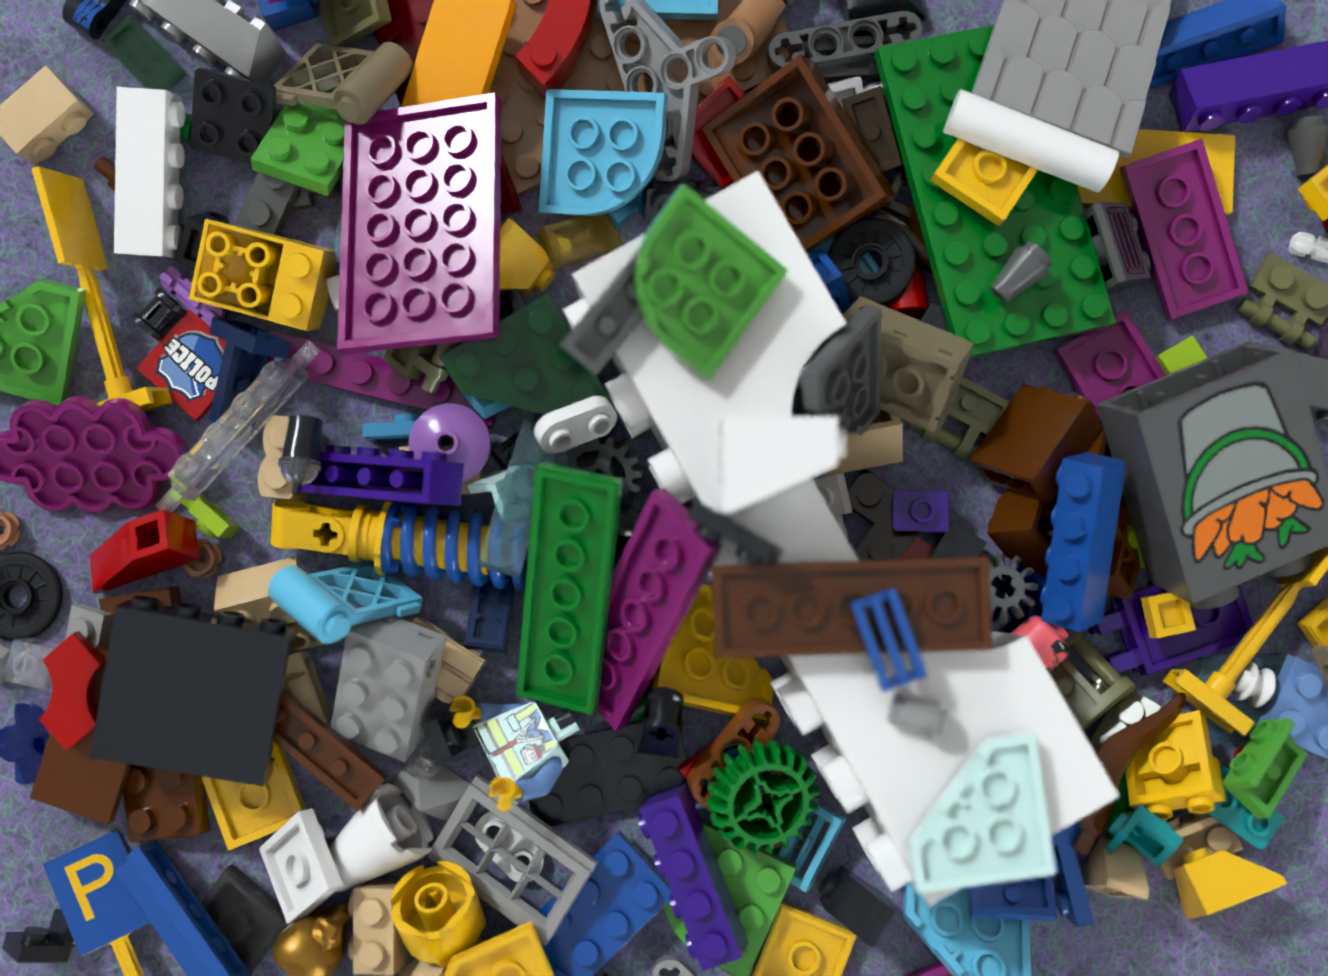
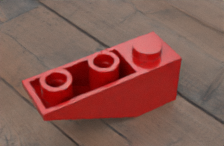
M165 509L128 521L90 554L93 593L99 594L198 560L199 550L195 521Z

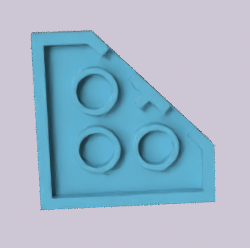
M911 882L903 886L904 920L953 976H1031L1030 920L970 917L967 886L958 889L931 906L920 893L914 890Z

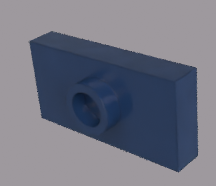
M489 578L485 585L480 587L473 586L464 640L465 648L506 653L515 595V587L512 580L504 589H497L493 586L491 578Z

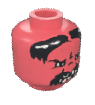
M1033 615L1027 618L1009 633L1028 637L1048 673L1068 656L1069 651L1064 642L1069 637L1063 627L1042 621L1040 616Z

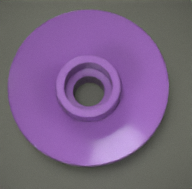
M446 403L428 409L416 420L409 436V451H414V459H421L422 451L448 453L447 462L464 463L462 483H465L477 476L486 465L491 451V438L485 422L476 412L463 405ZM445 436H451L454 440V446L449 451L442 450L440 446V441Z

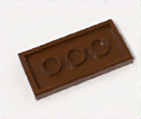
M90 642L106 661L108 647ZM105 667L98 673L95 682L94 698L97 708H99ZM95 729L76 746L67 751L50 733L30 799L107 825L113 822L132 764L90 758Z

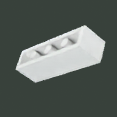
M117 87L114 253L175 258L181 240L182 229L178 225V209L182 208L184 194L181 185H179V168L183 167L185 155L184 148L180 144V127H183L185 123V108L181 102V97L167 90Z

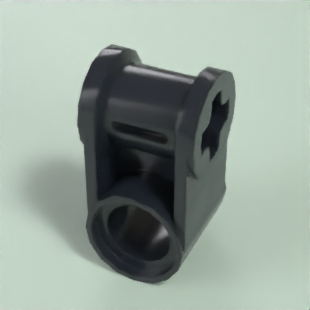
M661 687L648 691L645 712L641 719L637 753L679 758L683 728L681 718L684 706V697L680 692Z

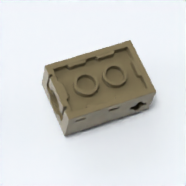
M860 296L842 317L847 322L865 305L881 308L880 410L935 433L951 411L975 343Z

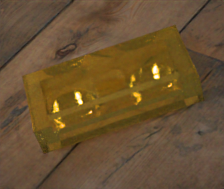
M607 213L597 216H581L543 226L536 235L555 270L607 255L624 244Z

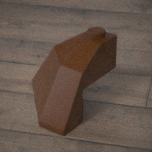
M1102 428L1086 452L1112 457L1105 431ZM1007 489L997 500L993 516L988 523L987 534L1007 558L1012 560L1015 556L1020 557V565L1026 568L1031 567L1035 573L1047 579L1048 567L1045 563V557L1052 543L1054 527L1051 525V514L1057 504L1058 493L1049 504ZM1121 493L1107 595L1122 599H1132L1140 568L1138 548L1133 549L1128 541L1127 525H1132L1123 493Z

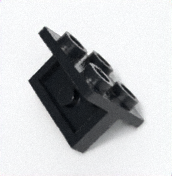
M203 67L196 69L191 120V148L251 164V157L281 112L280 109L275 108L276 87Z

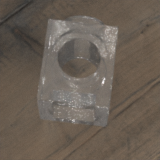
M38 638L13 639L3 681L39 689L52 688L49 671L42 659L61 643Z

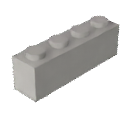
M132 0L129 3L132 9L148 21L153 16L162 21L161 29L177 42L182 43L186 38L195 45L192 49L193 52L208 64L213 66L217 60L227 67L224 71L226 74L265 83L287 55V52L265 22L257 17H254L252 20L244 13L240 6L230 0L227 3L224 0Z

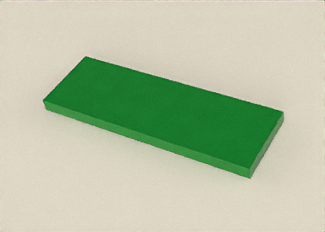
M540 462L536 465L516 696L592 716L598 709L623 479Z

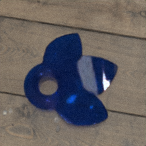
M33 703L16 704L14 710L16 724L6 726L0 730V757L6 761L15 762V781L19 784L35 782L46 747L45 741L47 743L50 734L39 720L44 714L43 709Z

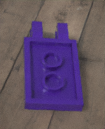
M1153 584L1135 590L1132 599L1115 597V602L1110 603L1112 611L1104 613L1103 622L1088 629L1090 635L1097 633L1098 635H1103L1119 629L1126 649L1104 655L1103 657L1118 673L1133 668L1134 673L1140 672L1141 675H1150L1239 644L1252 627L1253 621L1241 587L1238 585L1240 594L1237 599L1229 604L1211 609L1191 607L1196 630L1158 639L1150 638L1141 598L1168 592Z

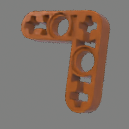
M763 698L748 700L690 770L687 778L689 790L693 797L707 809L706 799L712 795L709 793L707 786L702 788L699 782L702 778L718 781L713 771L714 767L725 769L727 766L723 757L724 748L729 743L738 741L743 743L747 751L752 750L754 739L759 740L765 747L780 726V716L768 700ZM756 712L760 715L764 714L767 721L763 725L758 722L755 724L752 716ZM741 728H744L747 733L750 732L754 739L751 742L740 732ZM743 784L740 786L738 791H740L743 788ZM762 800L764 806L767 807L766 802ZM775 843L773 849L780 847V843Z

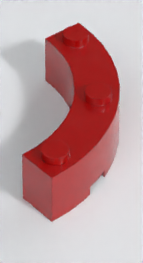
M548 0L544 15L536 31L515 56L520 75L545 100L546 89H560L577 65L576 61L591 31L595 0Z

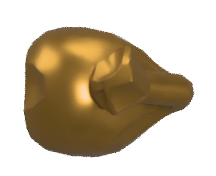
M343 902L324 910L311 912L289 924L280 933L273 946L272 957L275 962L291 976H333L346 954V927L350 918L348 911L349 903Z

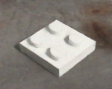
M313 808L298 811L259 848L287 924H291L295 920L311 913L343 886L338 866L333 861L324 838L323 828L318 823Z

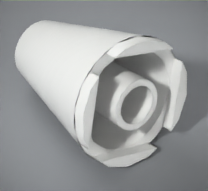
M389 783L381 785L362 809L355 813L328 847L333 861L338 866L340 879L343 884L336 892L346 891L418 861L431 852L432 848H428V843L434 838L428 818L414 804L411 809L408 807L402 797L399 796L402 791L398 786Z

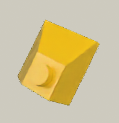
M508 218L500 228V295L517 288L522 298L532 297L537 289L543 292L549 286L555 276V272L552 270L555 264L548 252L513 220Z
M1206 847L1183 855L1182 858L1185 865L1173 869L1180 903L1187 920L1210 915L1287 885L1284 877L1278 873L1224 850L1209 855Z

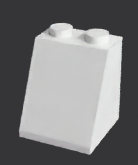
M722 416L718 426V513L727 517L819 476L838 465L839 457H845L846 433L845 429H838V417Z

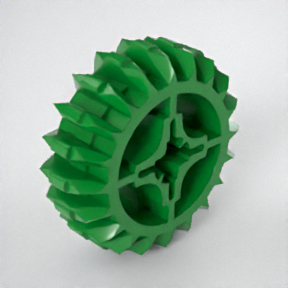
M754 739L752 750L747 751L743 745L738 744L739 755L733 759L732 756L724 754V761L727 766L725 769L714 767L713 774L718 781L707 783V789L712 795L706 799V805L712 811L710 819L713 825L719 828L718 831L721 837L727 841L731 839L734 847L739 850L746 845L749 852L756 854L762 845L766 852L772 854L774 844L778 842L782 847L788 849L787 838L794 835V837L802 839L800 826H813L812 819L808 813L819 810L818 803L814 799V797L820 795L819 787L814 782L817 779L816 774L811 767H807L808 761L802 754H795V750L790 745L785 744L780 748L777 741L770 739L764 748L759 740ZM767 770H777L784 773L781 775L775 773L773 775L764 776L761 775L759 772ZM745 782L743 788L740 791H738L740 786ZM759 785L764 790V799L766 801L767 807H765L762 803V799L760 797L762 796V794L760 792ZM755 818L766 819L764 821L750 822V820Z

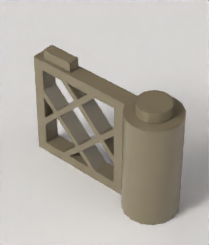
M384 42L375 51L316 43L274 85L277 89L275 103L295 106L297 103L336 109L344 120L356 124H365L408 79L414 67L413 61L402 47L392 42ZM321 59H329L327 61L318 63ZM359 64L358 66L343 70L345 68ZM338 71L337 73L316 80V78ZM337 87L332 93L324 92L326 90Z

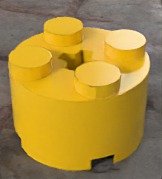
M437 861L438 866L425 868L424 865H420L410 870L399 880L390 900L392 903L391 917L406 949L413 957L426 963L447 967L452 956L472 948L477 942L482 930L486 926V918L469 874L455 863Z

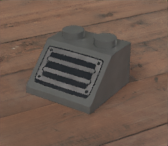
M1098 202L1085 210L1083 214L1089 226L1108 295L1139 286L1150 279V259L1148 254L1141 250L1137 237V219L1132 212H1129L1126 202Z

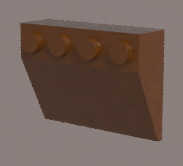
M800 54L701 128L734 183L757 171L760 173L805 253L835 237L856 221L865 219L897 197L814 61Z

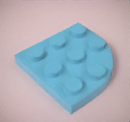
M546 89L538 213L564 216H597L617 210L637 197L654 176L662 158L666 136L668 95L662 92Z

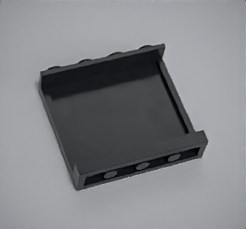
M135 595L132 596V600L117 605L115 607L90 758L264 786L273 774L275 758H271L291 642L297 636L298 629L288 628L287 622L280 619L262 618L261 623L244 620L245 615L235 611L223 610L219 611L218 615L201 612V606L190 603H176L175 607L158 605L159 599L151 596Z

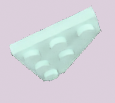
M1025 732L984 738L911 836L907 844L913 887L917 893L1056 874L1036 735L1034 733Z

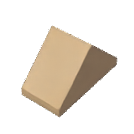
M1101 837L1081 870L1085 888L1114 898L1148 900L1149 888L1142 853L1135 847L1121 843L1111 854L1105 849L1110 839Z

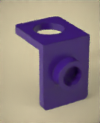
M893 491L892 529L894 531L949 532V491Z

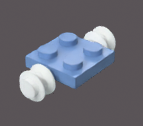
M1287 654L1276 679L1271 669L1263 668L1259 671L1258 666L1254 662H1249L1234 682L1236 685L1232 691L1234 699L1244 701L1248 698L1250 705L1256 708L1266 704L1258 722L1265 719L1272 720L1289 717L1295 723L1289 736L1302 749L1328 759V689L1318 666Z

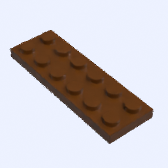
M988 557L776 563L775 567L770 564H760L759 568L752 564L711 566L715 658L867 654L849 603L890 588H895L919 652L993 650ZM887 600L883 601L881 605L899 653L906 652ZM871 606L863 608L879 653H888Z
M168 587L99 599L100 609L111 614L115 613L117 605L132 600V596L135 595L158 598V605L175 607L176 603H181L179 587ZM131 765L123 791L129 843L201 835L210 831L202 776Z

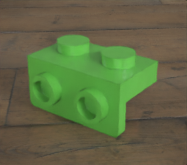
M1289 717L1272 720L1265 719L1258 722L1249 733L1250 739L1242 752L1231 761L1229 766L1231 770L1222 782V785L1257 819L1270 818L1308 755L1289 736L1295 725Z

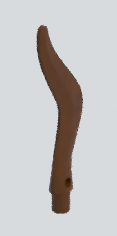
M1178 692L1163 708L1116 732L1102 743L1096 756L1117 792L1124 767L1128 760L1174 722L1185 705L1187 698L1185 693ZM1116 798L1083 817L1079 825L1082 829L1072 847L1073 849L1086 856L1089 855L1097 837L1101 838Z

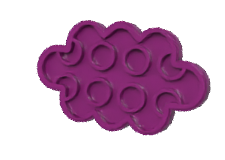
M81 396L69 397L58 406L43 400L28 401L13 412L10 419V430L0 432V480L6 483L24 484L28 497L37 506L55 512L66 510L73 504L86 512L95 514L105 512L114 503L125 509H144L157 498L161 491V481L174 479L185 469L189 461V449L185 440L178 433L169 428L150 427L146 413L139 405L122 398L107 400L101 406Z

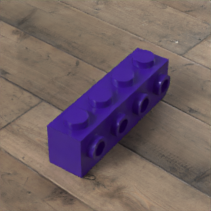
M1328 40L1181 69L1168 94L1183 132L1199 129L1209 131L1224 124L1234 122L1244 124L1260 117L1275 114L1285 116L1300 109L1328 107Z
M326 445V452H320V465L305 466L301 492L461 506L464 463L447 462L448 453L422 451L421 459H414V451L389 449L388 457H382V449L357 447V454L354 455L351 454V447Z
M687 784L649 797L641 806V814L638 815L640 829L646 839L651 838L657 853L654 854L655 867L661 879L666 878L672 892L669 896L670 905L677 919L682 918L688 933L685 935V942L693 960L698 958L702 971L743 958L748 939Z

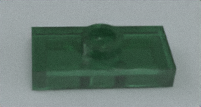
M130 14L100 40L146 89L170 91L187 75Z

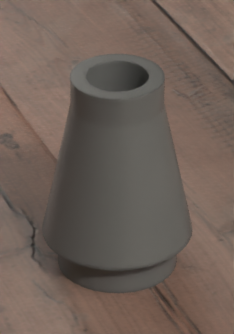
M1324 115L1289 120V130L1285 131L1295 163L1296 176L1314 175L1322 169L1328 133V125H1324Z
M1027 242L1023 247L1017 246L995 282L989 287V290L1000 302L1007 305L1013 298L1048 275L1047 269L1052 265V260L1042 248L1033 242Z

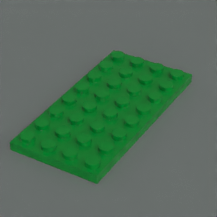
M994 25L878 47L874 53L948 331L975 343L969 359L1109 328L1116 324L1089 226L1083 214L1084 208L1076 184L1038 170L1000 226H997L930 181L958 140L956 137L943 133V129L959 90L972 92ZM1027 242H1033L1042 248L1052 260V265L1047 269L1048 275L1013 298L1006 305L991 293L989 287L995 282L1016 247H1023Z

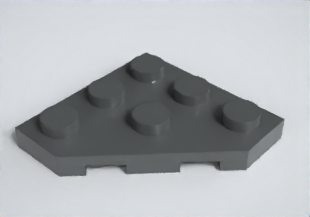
M865 305L852 319H849L844 328L825 344L823 350L803 367L800 375L804 408L820 417H838V427L857 435H862L880 414L881 308Z

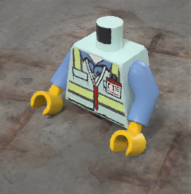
M459 695L452 700L449 708L452 712L461 711L454 715L452 721L457 728H466L472 719L477 723L473 728L497 775V778L491 782L488 796L493 798L499 795L497 808L502 812L510 810L513 802L517 805L520 802L549 794L562 769L569 762L559 742L580 730L569 709L547 720L536 702L528 704L478 703L475 705L474 700L470 697Z

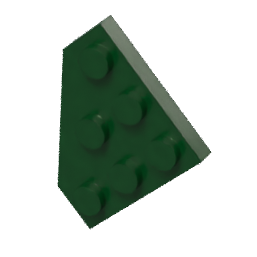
M548 293L499 321V338L465 341L439 357L459 391L465 395L544 415L592 396H603L609 402H612L597 375L591 374L559 347L570 330Z

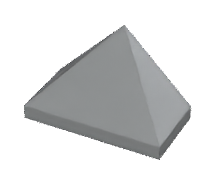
M417 747L394 781L396 786L420 812L446 822L470 782L443 764H436L434 758Z

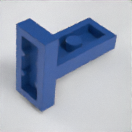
M1083 818L1050 836L1053 857L1058 859L1059 866L1055 874L1059 890L1054 891L1056 907L1059 914L1066 916L1076 927L1094 924L1076 850L1072 848L1074 845L1073 841H1076L1082 829L1079 825Z

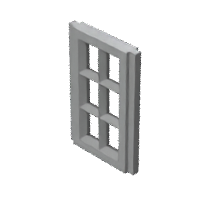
M477 775L472 783L469 784L432 846V850L427 858L437 865V861H449L461 866L469 874L480 898L517 926L532 921L541 943L546 946L555 935L592 875L598 861L520 804L516 805L513 802L510 810L507 812L500 811L497 808L499 795L490 798L488 794L491 783L482 776ZM477 803L504 822L494 840H491L467 822ZM511 827L539 847L528 866L500 846ZM462 828L489 847L478 866L451 847ZM496 853L523 873L513 891H510L485 872ZM546 853L573 872L562 892L535 872ZM530 879L557 898L547 917L520 898Z

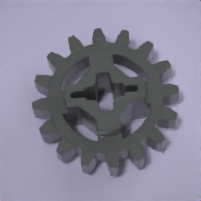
M611 430L607 437H599L559 453L556 464L559 466L595 473L596 469H600L603 471L602 475L623 479L621 500L629 505L633 502V492L640 491L642 480L639 477H642L644 467L641 464H635L639 460L640 452L638 450L628 452L630 439L625 438L617 442L615 440L616 431Z

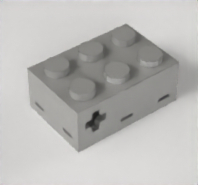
M396 616L351 626L346 635L330 728L345 739L405 762L426 736L422 724L430 719L447 636Z

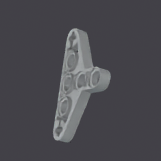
M600 0V13L625 91L639 92L637 86L640 75L647 73L653 80L652 92H662L668 95L665 142L674 138L675 144L664 146L662 158L654 177L661 182L681 180L686 177L691 165L699 84L731 71L737 57L736 49L729 39L721 36L705 37L685 45L645 0H626V4L621 7V12L614 9V5L619 0ZM636 19L637 21L636 26L619 27L620 24H627L626 20ZM631 33H635L641 43L640 51L634 57H631L625 50V40ZM715 43L721 46L724 51L723 63L718 68L711 67L706 56L709 47ZM678 58L683 59L688 66V75L681 83L673 78L671 72L672 65ZM675 157L677 165H674L672 169L666 170L664 162L668 161L669 158Z

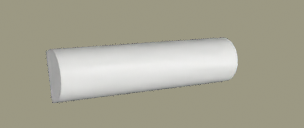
M962 89L955 96L943 129V133L1096 193H1099L1108 182L1119 155L1118 150Z

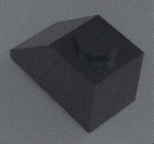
M843 866L839 868L837 873L830 871L819 888V893L822 894L820 902L823 908L864 943L873 948L896 912L883 892Z

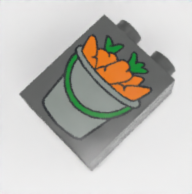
M1242 343L1096 404L1112 458L1126 460L1122 492L1150 583L1189 602L1193 608H1217L1237 599L1240 594L1239 584L1262 574L1270 577H1285L1305 571L1313 564L1311 553L1328 546V476L1295 350Z

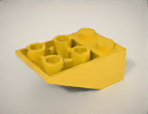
M205 219L189 299L304 331L317 330L321 328L329 297L326 279L333 277L339 251Z

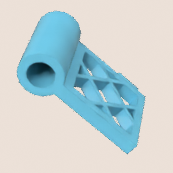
M374 561L312 574L306 573L298 566H287L273 576L268 586V595L271 600L315 638L325 644L334 643L345 637L353 625L394 615L404 617L420 613L423 601L420 595L394 575L387 574L382 576L377 574L374 568ZM371 576L375 580L365 579V577ZM328 585H334V586L344 587V588H346V589L338 588V587H333V586H328ZM351 604H356V605H361V606H366V607H362V608H357V609H356V608H355L354 606H352Z

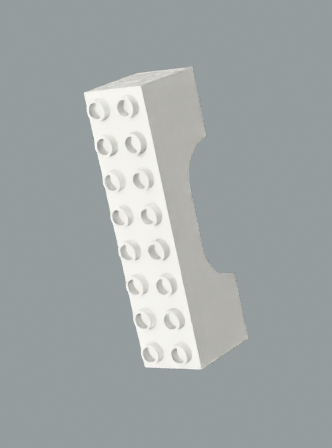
M758 171L706 199L705 202L789 271L710 380L702 378L662 346L653 336L644 319H642L611 357L620 376L605 384L610 394L611 403L630 437L633 439L651 429L662 448V452L648 459L650 465L648 468L659 489L665 488L681 505L689 500L694 505L697 500L718 512V426L722 416L791 417L794 391L803 367L808 362H811L823 350L825 344L832 340L846 325L845 320ZM645 234L572 274L580 300L563 309L570 323L568 325L570 330L573 329L638 249ZM813 479L727 516V518L780 547L783 553L777 563L859 561ZM724 538L722 539L721 544L723 546L713 565L750 564L734 555L738 546ZM711 567V569H710L709 572H708V575H709V577L711 578V580H712V567ZM992 631L993 650L919 652L928 677L910 681L909 684L899 685L886 692L880 690L867 654L779 656L788 672L771 681L770 685L794 726L797 725L802 735L809 733L817 727L822 731L829 745L811 754V757L835 799L838 798L847 814L862 805L865 807L870 818L852 827V830L877 873L881 874L891 892L909 882L913 885L907 842L984 738L1032 732L1036 735L1050 836L1119 797L1027 636ZM906 652L899 653L906 672L912 670ZM879 653L888 678L896 676L888 653ZM894 694L932 706L938 702L941 703V708L949 710L948 723L943 737L934 735L930 739L926 737V732L895 723H888L889 708ZM962 887L921 892L920 894L931 906Z

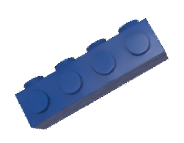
M1088 452L1063 458L1056 475V484L1059 490L1057 504L1051 514V525L1054 527L1052 543L1045 557V563L1048 567L1047 580L1040 595V604L1043 606L1042 621L1077 632L1084 631L1103 622L1126 460Z

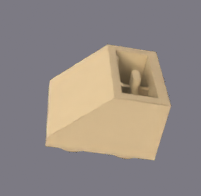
M297 556L217 576L214 605L216 615H218L219 611L226 610L240 612L245 615L244 620L261 623L262 618L286 621L288 628L298 629L297 636L291 642L290 653L324 645L323 642H320L274 603L268 595L269 583L279 570L287 566H298L303 569Z

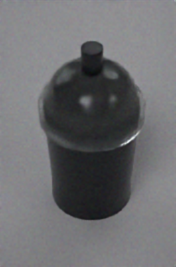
M291 415L288 419L282 456L279 458L278 466L280 467L282 477L288 483L293 484L292 495H300L301 486L313 482L318 472L321 471L320 449L323 421L316 417Z

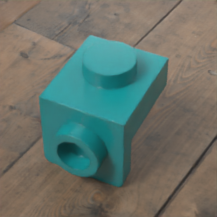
M1140 805L1130 817L1125 812H1122L1107 831L1113 835V838L1105 846V849L1112 854L1126 840L1159 867L1176 851L1184 839L1166 821L1157 818L1144 806Z

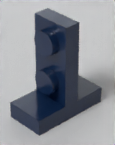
M213 317L209 333L225 340L226 344L209 420L220 425L253 427L268 358L271 356L288 359L292 343L246 322Z

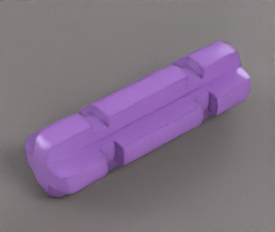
M170 266L166 271L161 272L159 276L161 285L170 293H176L175 297L197 316L202 315L201 319L211 327L213 317L227 319L226 309L189 299L193 280L185 278L186 275L180 269Z

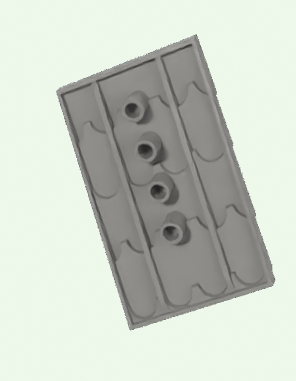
M1002 0L971 93L1118 150L1120 156L1127 158L1132 153L1146 105L1145 100L1155 69L1156 57L1170 13L1172 0Z

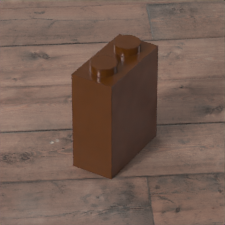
M1023 384L970 458V461L987 483L1050 504L1059 490L1056 484V475L1063 458L1086 453L1102 430V422L1095 412V405L1084 396L1076 394L1072 397L1060 394L1047 386L1037 388Z

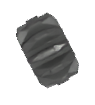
M998 553L995 558V568L988 559L991 617L995 610H999V621L1001 624H1006L1009 619L1008 609L1018 620L1024 617V612L1018 602L1030 608L1035 605L1036 601L1025 595L1024 592H1034L1039 587L1037 583L1024 582V579L1034 572L1031 567L1024 569L1021 573L1016 570L1021 562L1020 557L1015 556L1010 565L1005 566L1004 554ZM1002 578L1006 579L1009 582L1007 588L1012 591L1011 597L1009 598L1008 594H1005L1002 599L996 597V588L991 585L992 580L995 579L996 583H999Z

